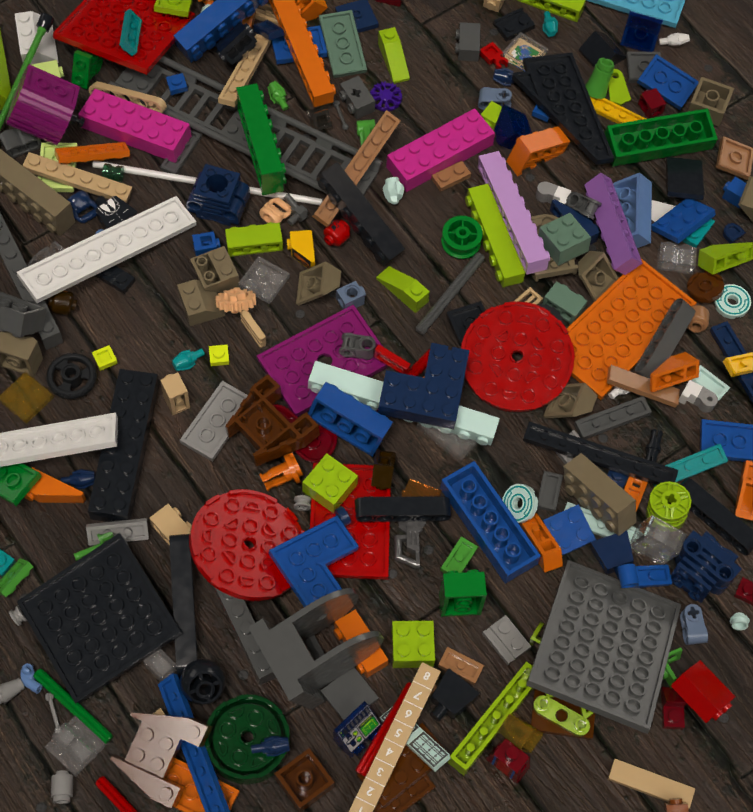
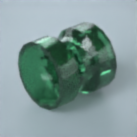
M105 163L102 177L122 183L124 167L119 165L114 167L111 164Z

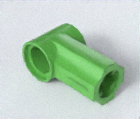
M374 119L356 121L360 146L375 127Z

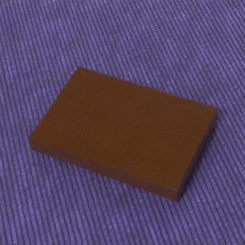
M534 689L533 704L538 696L545 695V693ZM556 697L551 698L581 715L579 706ZM532 704L530 731L588 740L593 739L595 713L587 718L590 723V729L587 734L578 737L537 715L533 710ZM564 711L556 712L555 716L558 721L564 722L567 720V714Z

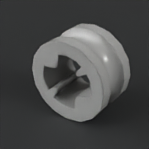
M305 495L294 497V502H296L294 509L299 511L311 509L309 504L311 503V497Z
M19 605L15 607V610L11 609L9 611L12 620L18 626L22 625V621H28Z

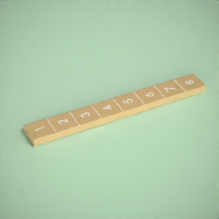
M423 662L421 663L349 812L374 811L441 671Z

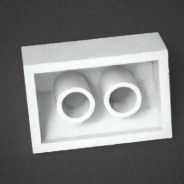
M33 11L15 13L22 62L26 58L38 29L36 24L40 14ZM53 24L49 32L43 35L30 65L57 60V63H59L56 43L53 38Z

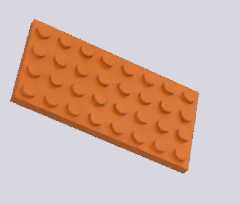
M641 259L643 264L628 274H623L567 328L574 346L575 356L571 376L579 383H586L598 395L597 398L600 400L615 387L607 383L610 365L631 371L637 365L674 301L682 298L690 306L697 304L696 301L643 259Z

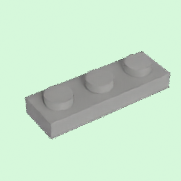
M147 518L86 524L88 546L100 544L97 534L103 535L108 532H113L114 536L120 532L126 542L149 539Z

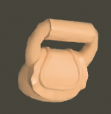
M278 197L270 199L260 209L259 214L267 223H281L283 219L291 215L292 210L288 203ZM273 203L277 204L279 207H281L282 209H284L286 212H282V210H280V209H278L277 207H275V205H273Z

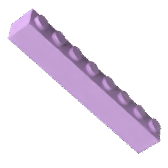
M499 151L480 155L478 158V169L485 184H489L526 275L547 270L550 254L544 249L543 239L537 234L536 224L531 221L530 211L525 208L524 199L522 196L520 197L518 186L512 180V173L506 167L505 158L501 157Z

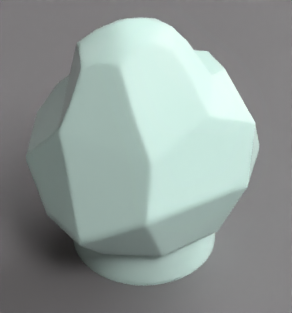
M398 177L385 179L383 192L389 203L397 204L403 196L404 185L399 181Z

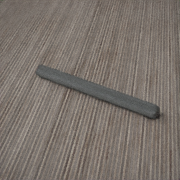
M478 252L473 256L416 326L417 333L420 335L426 333L482 264L484 255Z

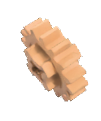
M239 287L224 290L223 293H218V296H216V308H219L220 311L224 310V312L231 311V313L236 314L242 312V310L248 311L249 308H254V305H256V294L252 290H241Z

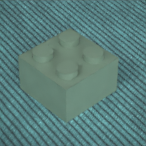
M571 213L539 228V237L543 239L544 249L549 252L551 258L558 266L589 251L591 236Z

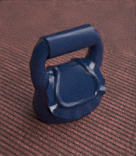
M79 191L67 199L71 202L74 218L78 222L85 224L97 216L95 210L98 206L90 199L87 192ZM90 206L94 208L84 216L79 217L78 214Z

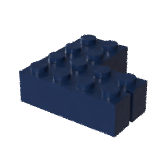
M431 343L424 378L386 370L378 413L389 417L454 429L469 350L456 347L448 350L446 345Z

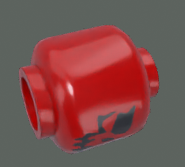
M333 220L323 230L324 241L330 246H341L350 237L349 225L343 220Z

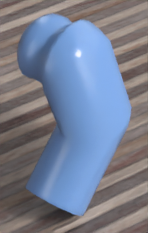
M29 663L24 664L21 669V681L25 687L38 694L42 690L43 685L35 681L33 666Z

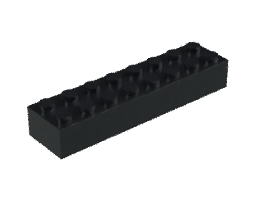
M119 369L110 413H116L118 416L117 447L101 449L88 507L91 520L105 522L131 520L160 385L158 374Z

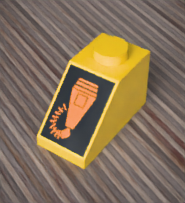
M312 230L290 231V239H287V250H291V256L308 269L315 266Z

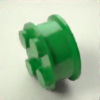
M455 216L449 219L442 231L441 244L444 251L457 259H467L474 256L481 246L482 228L475 219L468 216Z

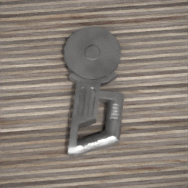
M426 521L398 522V529L406 535L394 536V560L412 568L420 569L419 534L422 533V528ZM402 542H406L407 552L414 554L415 560L402 555Z

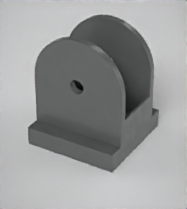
M345 588L329 593L302 608L278 625H274L262 618L248 627L289 701L313 710L326 701L319 689L363 662L383 643L384 639L379 631H370L345 641L325 654L315 637L317 633L343 617L357 603L359 597L353 588Z

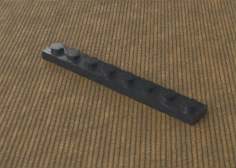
M530 421L523 438L524 442L573 458L582 453L597 466L655 485L668 481L675 482L678 474L677 469Z

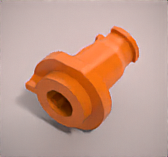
M293 452L284 455L285 462L270 468L263 474H259L267 491L295 479L296 484L301 482L299 477L304 475Z

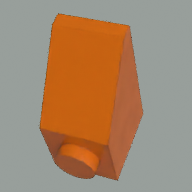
M297 0L295 2L296 5L300 6L301 17L305 18L306 21L317 19L328 8L325 0Z

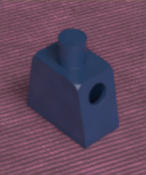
M627 530L620 536L613 534L591 542L590 549L605 574L615 572L619 580L617 567L624 564H633L634 562Z

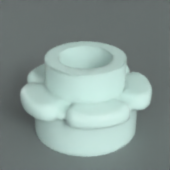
M738 612L730 617V624H732L733 629L745 630L748 628L750 619L744 613Z

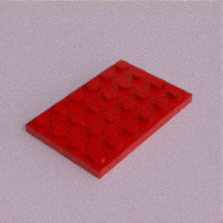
M313 463V469L318 463ZM343 464L358 475V485L340 506H343L350 516L351 523L345 527L359 548L348 556L328 565L327 568L334 578L388 580L390 522L357 521L355 499L360 497H390L391 489L381 490L371 486L374 465ZM312 498L310 529L336 516L335 513L333 514Z

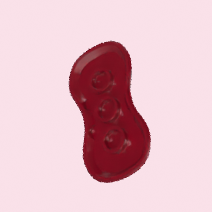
M273 404L290 423L299 418L285 406ZM319 425L320 436L306 447L295 452L308 462L319 463L326 453L330 456L333 453L337 444V435Z

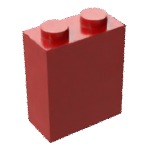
M701 660L686 670L671 685L705 723L709 722L712 718L716 721L733 706L730 702L736 697Z

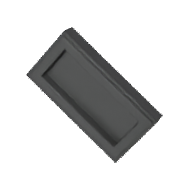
M548 471L543 472L537 509L550 512L556 511L563 475Z

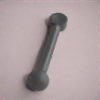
M335 100L333 107L337 109L342 122V129L348 130L349 126L345 123L339 108L340 102Z

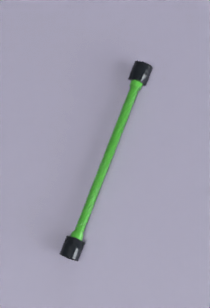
M41 13L36 24L38 29L33 43L0 113V131L8 115L11 101L27 66L31 64L43 35L49 32L54 22V18L49 14Z

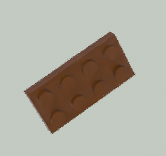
M421 723L419 727L448 753L426 726ZM405 745L378 801L383 809L432 771L407 745ZM357 774V778L363 783L365 777Z

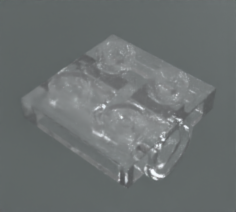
M74 716L68 723L62 724L54 732L52 740L45 748L76 777L106 744L81 720Z

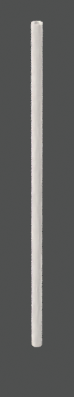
M93 161L94 168L194 184L196 181V177ZM249 187L250 194L262 196L260 188ZM278 192L263 196L271 198L279 197L280 199L285 200L283 197L288 193ZM289 193L296 202L318 206L322 203L320 198Z

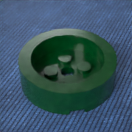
M246 694L239 695L226 702L224 701L213 711L207 721V724L212 726V729L205 742V748L213 768L222 777L231 782L248 785L265 781L282 767L288 756L289 751L278 756H266L263 752L252 754L251 745L261 744L265 738L271 736L287 737L290 747L289 726L282 711L273 702L264 697ZM250 732L253 735V740L244 743L241 740L242 734Z

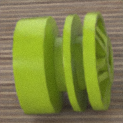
M670 481L662 482L654 487L650 493L646 508L647 521L653 528L660 532L670 533L676 532L683 527L691 508V497L686 488Z

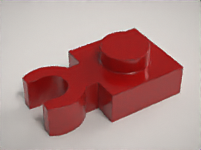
M494 42L480 49L479 55L489 65L494 63L496 69L502 68L500 64L508 67V59L503 57V52Z

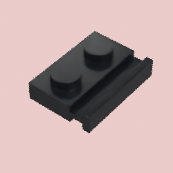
M523 8L506 14L493 22V25L497 27L498 32L506 42L535 29V23L523 11Z

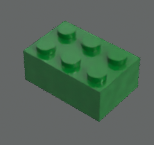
M469 570L465 573L448 571L443 574L439 590L441 617L481 615L487 596L485 572Z

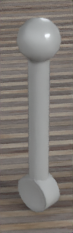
M46 693L45 699L49 701L56 727L55 733L59 735L63 732V729L59 725L53 704L54 696L51 693Z

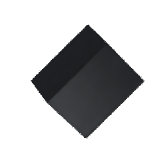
M596 30L579 48V52L593 67H595L600 58L610 59L614 62V65L626 59V55L605 33Z

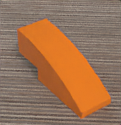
M746 460L742 467L734 515L753 521V462Z

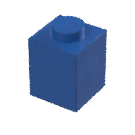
M735 176L731 182L727 181L723 187L725 192L722 198L740 209L741 207L738 204L747 183Z

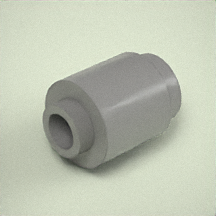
M65 770L56 771V774L51 776V798H53V803H70V799L73 797V775Z

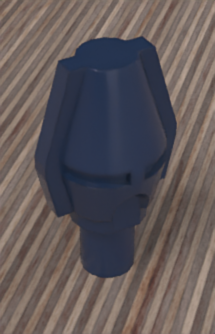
M508 68L495 69L493 80L502 86H511V83H515L512 80L514 71Z
M79 469L73 471V474L69 477H61V482L74 485L75 488L84 489L94 484L96 474L95 471Z
M271 736L265 738L261 744L251 745L252 754L263 752L266 756H278L290 751L289 741L287 737Z

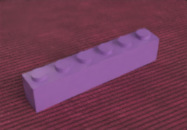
M599 173L584 184L587 191L586 196L602 203L595 212L596 224L601 230V238L606 244V252L611 258L612 268L616 272L626 275L643 263L612 179Z

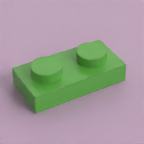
M461 536L443 563L440 571L443 573L448 571L463 573L476 553L478 546Z
M19 558L0 579V595L7 597L12 594L19 582L30 574V570L34 566L29 561Z

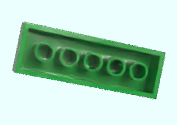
M257 83L236 87L237 109L262 196L283 192V184H286L284 174L286 169L284 162L281 163L280 161L282 158L280 148H276L277 138L276 134L271 131L273 125L271 118L268 119L267 117L269 114L267 105L263 104V91L259 90Z
M708 108L608 125L604 132L614 156V160L611 163L612 167L710 150L718 140Z

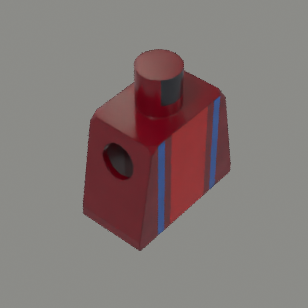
M506 738L499 741L486 757L487 761L516 784L519 783L530 768V757Z

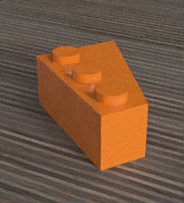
M558 126L539 132L535 131L528 135H521L517 138L516 144L506 162L518 177L522 175L524 169L528 167L533 169L536 167V163L542 160L547 162L563 154L570 140Z

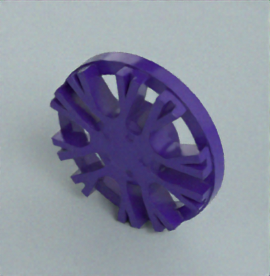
M386 81L381 82V84L377 83L370 91V94L374 96V100L380 101L378 104L375 103V108L380 111L395 110L402 102L401 89L396 87L394 83L390 84L386 83Z

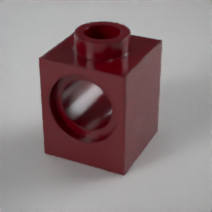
M657 88L646 90L641 94L638 105L647 119L663 114L666 102Z

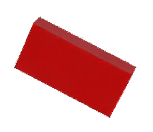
M380 344L377 345L374 351V358L398 373L407 374L411 365L409 362Z

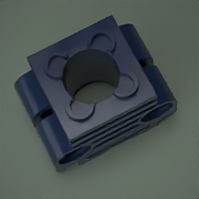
M205 164L203 171L199 172L187 200V210L196 213V217L201 219L213 220L227 226H231L232 223L239 225L244 207L250 198V188L247 184L240 181V173Z
M693 530L675 556L677 566L671 574L672 583L676 587L685 590L691 599L702 603L710 592L719 595L730 586L742 569L734 563L739 556L721 546L709 532L706 531L701 536Z

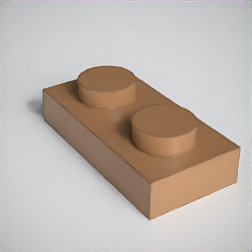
M460 161L433 174L431 179L439 191L442 192L471 178V172L463 161Z
M447 647L438 667L445 671L450 668L463 680L475 685L484 665Z

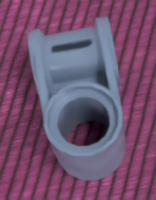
M483 87L479 91L478 107L481 110H485L489 103L493 101L502 107L504 103V108L508 111L511 108L510 100L512 93L506 88Z
M689 604L679 616L684 643L686 645L707 643L708 632L702 610L696 604Z

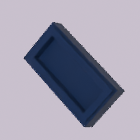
M269 20L253 25L254 31L268 40L284 35V30Z

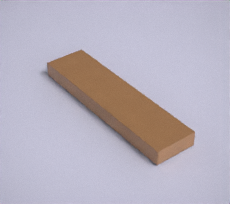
M610 365L608 368V384L675 408L678 406L680 389L670 386L651 392L650 378L614 365Z

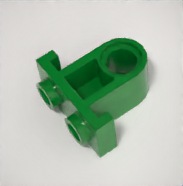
M75 51L71 83L88 89L90 87L89 80L100 71L103 58L87 51Z

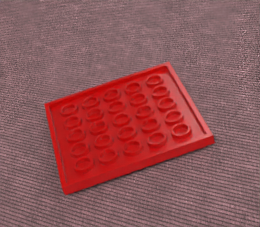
M83 0L53 32V38L147 75L175 43L173 35L193 20L195 13L190 11L187 18L154 12L156 0ZM129 9L142 19L137 53L133 56L124 51L119 45L124 14Z

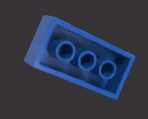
M325 382L308 412V415L317 424L372 457L393 423L385 415L379 414L370 406L359 402L352 395L344 393L337 386Z

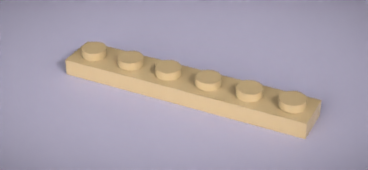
M259 34L254 36L257 40L256 46L251 51L243 54L242 60L238 62L220 93L218 103L231 107L237 105L236 87L248 85L270 46L271 40Z
M28 152L22 165L35 175L98 196H104L107 199L117 196L127 203L132 192V186L63 163L59 164L57 161Z

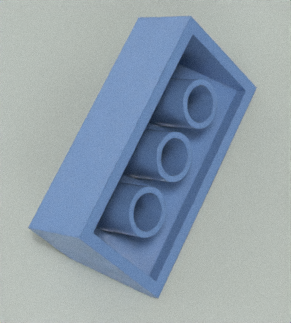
M639 172L613 183L637 248L651 243L652 182Z

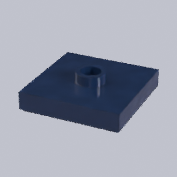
M358 0L335 7V12L352 10L358 33L379 27V23L368 0Z

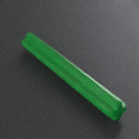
M38 669L34 673L33 677L104 744H107L113 738V735L79 703H75L72 697L44 670Z

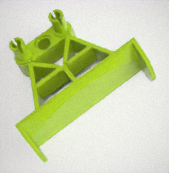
M540 622L530 638V645L533 646L534 642L540 644L541 638L538 635L544 623ZM546 693L535 699L533 710L537 715L578 737L586 735L589 731L590 723L587 718L594 714V712L588 711L586 713V709L579 707L580 715L551 699L554 696ZM557 711H564L567 714V720L564 722L558 721L555 716Z

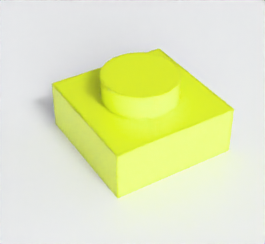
M228 344L209 346L211 366L230 365Z
M110 345L92 352L100 371L118 364Z

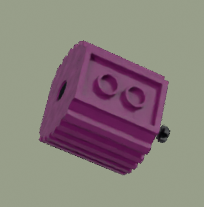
M29 64L14 93L6 124L57 146L69 123L74 124L76 122L78 127L84 125L85 119L83 117L78 119L77 115L73 114L80 86Z

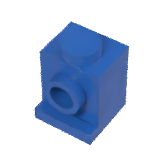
M214 231L192 235L195 256L220 248L219 238H215Z

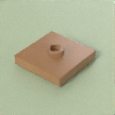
M723 136L720 139L716 168L748 180L753 162V148Z

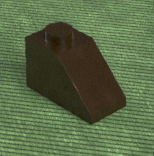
M376 451L371 486L381 490L391 489L395 452Z

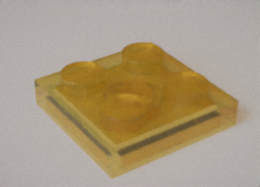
M24 372L0 395V402L27 424L54 397L52 393Z

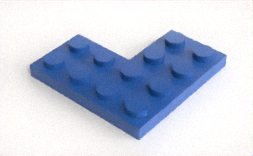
M335 516L270 549L269 555L302 605L306 607L315 600L342 589L327 566L357 551L359 546L339 517Z

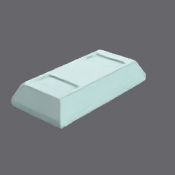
M699 365V377L691 379L693 382L715 393L718 401L730 389L728 385L701 365Z

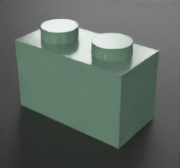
M556 281L545 295L542 305L553 306L560 312L563 320L572 324L585 310L587 300L582 295L571 291L566 285Z

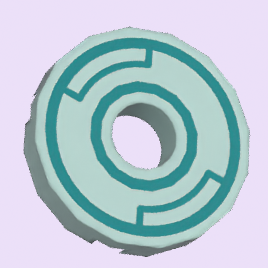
M735 284L724 285L722 296L714 301L715 309L723 317L729 319L741 318L750 309V295L741 286ZM728 299H734L737 304H730Z
M524 484L510 486L502 499L518 523H525V521L532 519L538 506V499L534 494L535 491L530 486ZM519 499H522L523 504L522 507L519 509L518 501Z

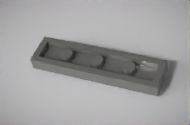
M644 396L579 419L575 421L574 426L582 439H588L649 416L652 411Z

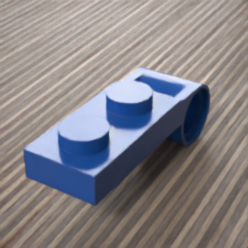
M624 564L617 567L621 588L658 587L672 584L669 565L635 566V564Z

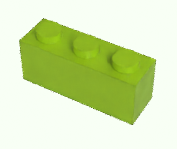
M270 222L264 225H249L247 227L225 229L227 250L230 257L283 250L280 223Z

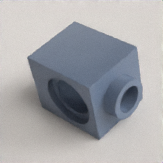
M356 281L336 290V300L342 309L351 305L357 308L364 304L365 290Z

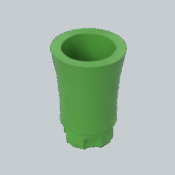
M605 58L598 60L585 85L589 96L597 99L606 97L615 66L612 60Z

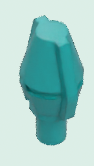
M549 11L544 12L542 29L548 37H553L558 32V21L555 17L551 16Z
M203 349L195 352H190V350L181 351L172 359L173 367L176 371L190 369L195 365V361L204 356L205 353Z

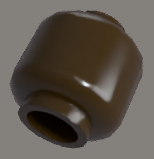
M62 291L49 298L48 307L51 308L52 313L68 316L71 310L75 311L77 300H74L72 292Z

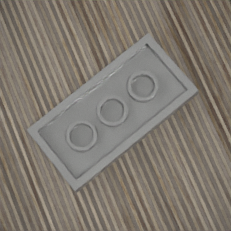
M222 381L183 434L180 443L213 462L229 439L226 432V424L232 415H235L241 402L248 395Z

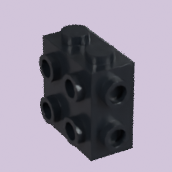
M240 21L216 44L218 48L216 52L225 63L228 61L231 65L238 63L242 60L244 53L251 51L256 46L257 40L254 36L257 34L247 23L243 25Z

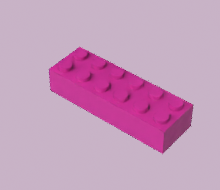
M94 89L78 114L79 119L81 117L85 119L84 125L81 128L118 142H125L126 145L163 159L167 158L174 163L177 162V158L181 155L186 143L192 137L189 123L98 89Z
M474 108L388 154L386 168L393 177L399 178V181L404 185V191L408 192L430 180L433 174L460 161H465L491 147L494 142L495 132Z

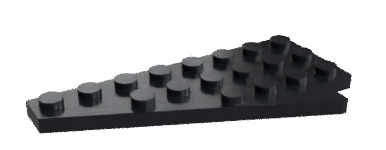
M573 53L523 58L522 64L525 71L513 73L512 80L596 165L612 163L614 156Z

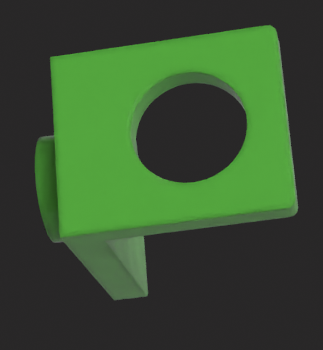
M681 648L669 652L668 658L670 659L667 660L663 680L667 681L670 688H672L671 685L677 678L669 664L681 658Z

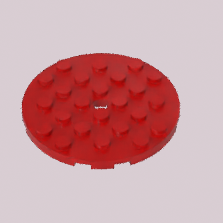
M506 302L485 310L471 323L461 345V349L469 350L465 380L471 390L485 403L509 412L532 411L552 402L565 389L574 367V346L565 325L547 309L528 302ZM519 352L523 358L515 361L512 358V354Z
M237 489L230 490L228 493L221 495L217 494L209 499L197 512L190 528L189 547L197 569L215 588L238 599L262 601L280 596L291 589L270 557L269 550L305 531L301 529L295 514L288 507L285 508L279 504L276 498L254 490ZM244 541H251L254 547L249 549Z

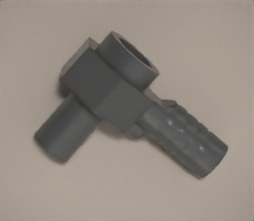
M289 193L283 197L292 210V216L287 220L289 225L292 226L297 221L302 222L308 217L306 207L303 205L298 206Z

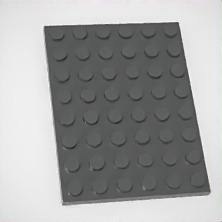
M568 560L526 685L648 734L681 604L641 588H621L620 580Z

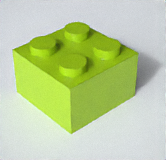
M326 453L302 482V491L334 514L335 509L340 507L358 485V475Z
M392 621V667L419 668L422 662L434 667V622Z

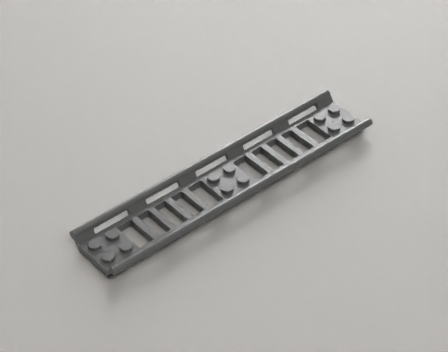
M163 56L159 62L183 73L188 91L172 107L167 104L173 96L170 94L168 87L161 96L167 105L166 110L162 114L189 123L191 128L251 157L237 105L231 107L218 103L219 95L197 85L196 81L199 80L221 92L225 85ZM155 65L147 75L126 67L115 82L110 81L109 84L150 95L162 78L166 79V77L176 74L158 65ZM195 93L201 95V99L190 114L182 111ZM210 100L217 103L204 122L197 119ZM267 106L273 125L271 130L277 132L276 148H278L285 137L293 140L280 159L281 163L284 162L285 174L326 193L319 187L316 179L323 172L329 161L333 159L341 163V167L345 170L352 160L332 150L333 145L352 155H355L358 149ZM224 108L234 111L235 113L222 130L212 126ZM287 123L317 137L316 142L286 128ZM300 144L308 147L296 166L288 163ZM315 152L323 154L324 156L311 174L303 170ZM377 158L373 160L356 185L364 196L377 178L383 161Z

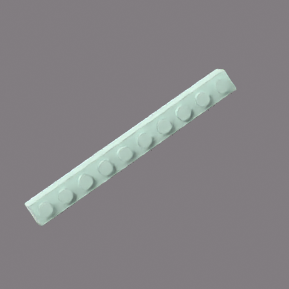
M315 361L308 380V389L319 393L325 382L337 386L344 393L352 395L359 402L370 406L374 411L378 410L383 387L382 381ZM459 406L454 429L424 423L420 424L426 428L433 427L439 429L445 434L452 433L458 435L461 439L474 440L480 445L491 446L500 418Z

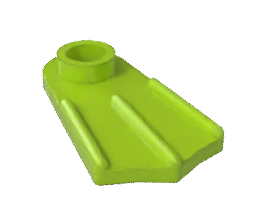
M613 69L608 86L609 100L621 106L630 102L631 97L623 73L618 69Z

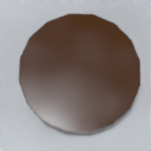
M707 271L705 273L697 272L689 278L687 292L695 301L710 303L722 296L724 282L717 273L712 275Z

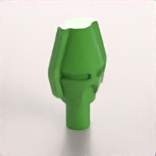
M277 81L271 82L268 86L270 99L274 104L280 105L283 111L287 110L289 107L286 103L285 89Z

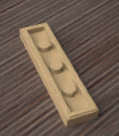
M618 759L613 760L607 779L669 802V799L682 798V802L688 803V810L690 809L695 792L693 787Z

